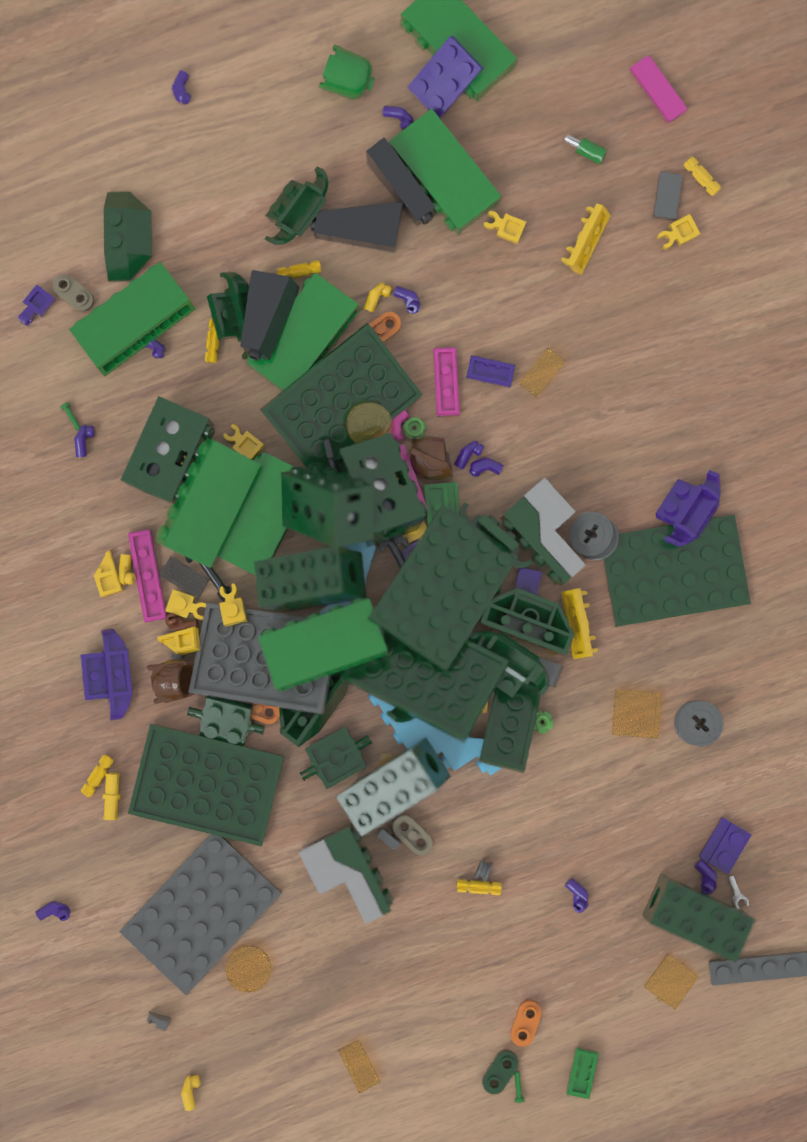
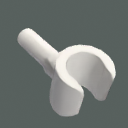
M734 875L728 877L734 893L733 904L740 909L738 901L744 899V903L748 907L749 901L741 894Z

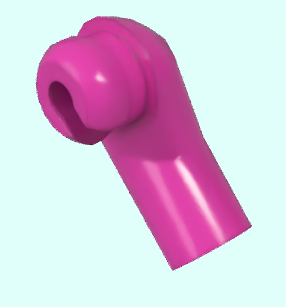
M405 410L388 423L387 434L392 433L393 438L397 439L398 442L403 439L401 424L410 417Z

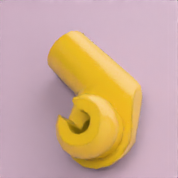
M379 283L370 290L364 309L374 312L381 295L389 297L392 290L391 286L385 285L386 283Z
M120 554L119 580L123 585H132L136 580L135 574L130 573L132 555Z
M188 1075L185 1078L181 1096L186 1111H191L196 1107L193 1088L200 1087V1077L198 1075Z

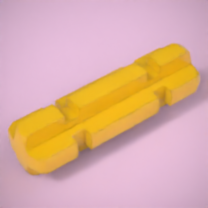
M694 157L689 158L684 163V167L688 172L692 171L691 175L703 188H707L706 191L710 196L717 194L721 186L716 181H712L713 177L702 165H698L699 162Z
M318 260L310 261V264L306 262L291 265L287 269L286 267L277 269L278 275L289 276L292 279L309 276V273H321V265Z
M210 319L205 361L207 363H217L218 354L216 352L219 351L220 340H218L213 319Z
M102 755L99 765L95 766L87 779L88 782L83 785L81 789L82 794L87 797H91L96 791L95 787L99 786L105 773L108 772L107 768H110L114 762L110 756Z
M458 879L456 889L462 893L469 891L475 894L488 895V893H491V895H501L502 885L500 882L489 883V881L478 880L467 882L465 879Z

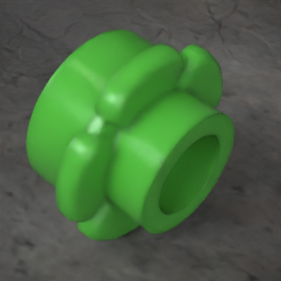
M411 417L410 420L404 423L405 435L410 439L421 438L426 429L424 421H421L418 417Z
M538 711L534 730L541 734L551 730L554 725V721L551 719L552 715L546 711Z

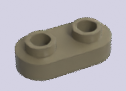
M61 274L54 279V292L75 310L87 312L93 307V295L71 276ZM63 282H67V287L65 289L60 288V285ZM85 296L84 302L79 303L78 298Z
M401 815L395 819L393 824L394 833L415 854L425 855L431 850V836L411 816ZM403 822L409 824V828L405 831L400 828ZM420 838L425 840V845L422 847L416 844Z

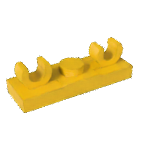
M596 203L594 208H586L587 212L591 215L588 219L581 218L585 225L578 234L575 248L567 247L566 250L571 256L568 259L563 257L561 259L576 274H583L611 217V214L601 204Z
M581 588L561 592L564 613L574 632L571 642L573 659L590 657L598 651V648H591L590 641L595 640L596 637L589 636V622L584 608L589 607L590 604L583 603L582 596L588 593L587 591H581Z

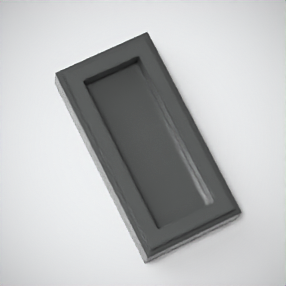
M660 172L653 218L676 220L683 175Z

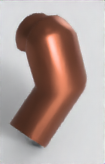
M174 613L168 614L165 618L167 626L174 632L194 626L198 630L200 629L197 619L185 621Z

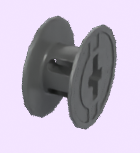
M595 511L586 512L573 521L569 530V541L572 548L584 558L592 561L603 560L616 550L619 542V532L616 525L604 514ZM592 534L597 535L595 539L591 538Z
M699 700L689 701L682 705L675 714L674 720L675 730L680 739L690 745L699 747L711 745L718 740L724 725L722 714L718 708L709 702ZM693 716L696 719H703L701 724L706 728L705 730L699 727L695 728L696 722L692 719Z

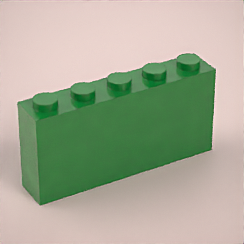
M415 0L401 13V27L407 34L412 33L419 47L422 50L427 49L431 53V58L450 36H454L484 67L483 71L464 91V94L469 99L473 98L478 102L516 67L517 57L462 0Z
M432 108L389 141L390 146L435 206V212L443 215L445 218L444 223L451 232L455 231L459 235L501 202L502 196Z
M159 262L151 266L139 278L132 280L120 292L113 294L101 306L94 308L85 318L78 320L69 330L105 377L149 345L151 341L157 339L196 310V308L163 264Z
M317 273L312 277H308L303 283V289L295 298L270 360L260 359L256 361L247 357L248 366L281 391L328 354L361 310L357 302Z
M207 438L199 446V455L188 469L186 482L178 489V498L175 504L170 506L167 512L168 518L165 524L159 528L156 542L211 568L261 464L215 440Z
M265 452L261 456L257 455L254 460L260 463L261 466L217 554V557L255 575L254 561L274 558L288 530L287 527L282 526L281 472L290 471V468L294 466Z
M364 597L357 598L351 601V605L345 607L337 605L330 608L328 613L322 615L314 613L307 616L305 621L298 623L295 620L284 625L285 628L279 630L271 628L263 631V635L259 636L258 639L275 690L279 693L388 655L379 626L368 620L373 611L370 599L364 600Z

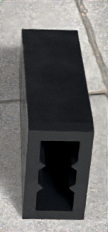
M383 137L366 151L367 165L394 199L399 203H403V210L417 227L421 223L425 225L434 218L435 206L388 141Z
M396 202L321 210L318 212L317 218H314L312 221L311 231H314L315 239L395 253L403 203Z
M252 270L240 346L247 352V356L253 360H270L300 289L291 277Z

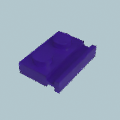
M721 817L701 850L699 857L729 874L749 841L751 834Z

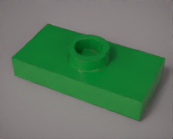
M575 1047L566 1090L567 1095L590 1100L599 1052Z

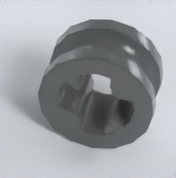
M482 858L474 877H481L482 881L485 882L490 874L493 863H486L485 859Z

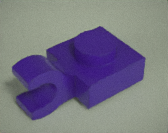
M36 285L23 300L27 307L19 315L18 319L28 327L36 314L40 317L44 316L56 301L55 298Z

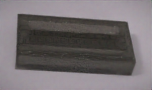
M170 556L159 576L198 599L210 581L206 576Z

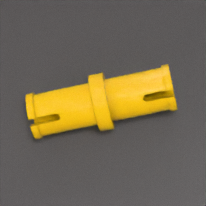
M108 772L105 773V793L102 795V799H105L103 819L118 820V800L121 799V794L119 793L120 773Z

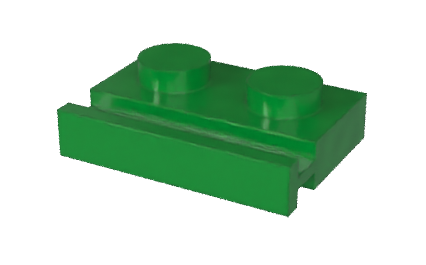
M457 482L424 485L428 525L443 504L460 515Z

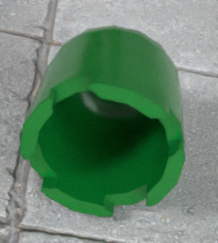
M334 44L333 51L336 53L335 55H329L322 75L326 80L325 83L320 82L319 88L348 99H359L366 90L371 91L375 78L371 77L373 71L372 64L365 57Z

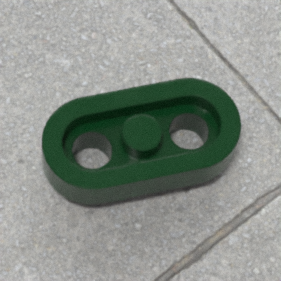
M500 1051L484 1073L482 1084L485 1091L489 1094L501 1093L516 1072L519 1062L513 1051ZM505 1060L511 1061L509 1067L503 1066ZM496 1079L498 1084L491 1086L490 1081Z

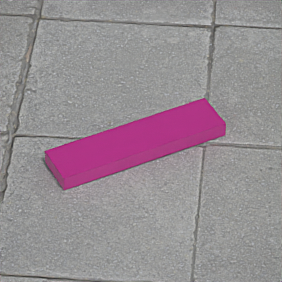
M147 529L128 533L144 623L163 620L167 616V611H165L166 606L152 531Z

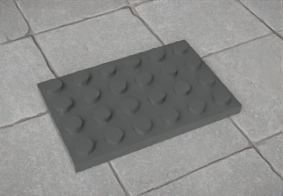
M206 604L199 638L200 650L196 652L189 693L324 714L331 675L278 693L275 690L258 639L265 630L271 628L279 630L285 628L284 625L288 622L297 620L299 623L307 620L306 617L245 609L248 621L225 627L223 625L220 605Z
M210 834L121 929L120 933L179 990L187 995L282 892L224 837Z

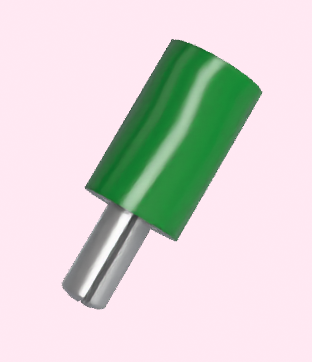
M567 135L565 138L566 143L577 148V154L600 165L607 152V149L584 137L581 141L570 135Z

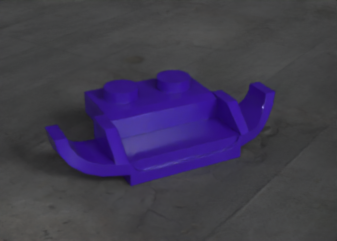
M709 470L704 485L700 484L698 487L680 479L676 481L655 513L657 519L674 527L672 534L664 538L665 542L675 546H684L694 539L698 540L720 506L721 488L720 475Z
M113 629L101 630L103 652L80 655L84 700L108 698L110 720H119L125 715L132 697L128 649L120 636Z

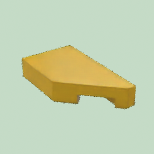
M110 550L106 551L99 568H97L94 574L101 598L124 591L119 580L112 552Z
M195 626L157 637L158 641L178 655L200 650L199 630Z

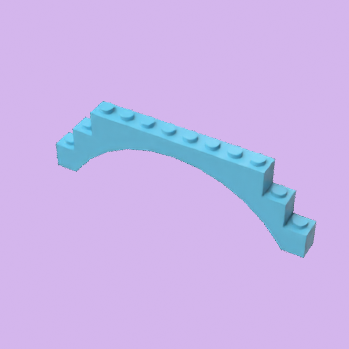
M366 542L343 546L362 552L366 585V578L376 551L375 545L367 547ZM351 601L330 604L319 612L321 615L328 613L329 609L334 606L342 605V607L351 605ZM368 694L373 705L377 706L379 704L383 713L380 716L387 726L391 724L396 732L393 733V736L399 745L404 743L408 749L422 739L427 738L437 754L441 752L444 754L440 758L447 769L452 767L454 771L477 756L480 758L484 739L468 737L466 742L463 743L417 718L407 722H395L386 714L388 710L391 711L395 707ZM479 760L476 761L483 773L487 771L489 775L501 769L500 767L480 763Z

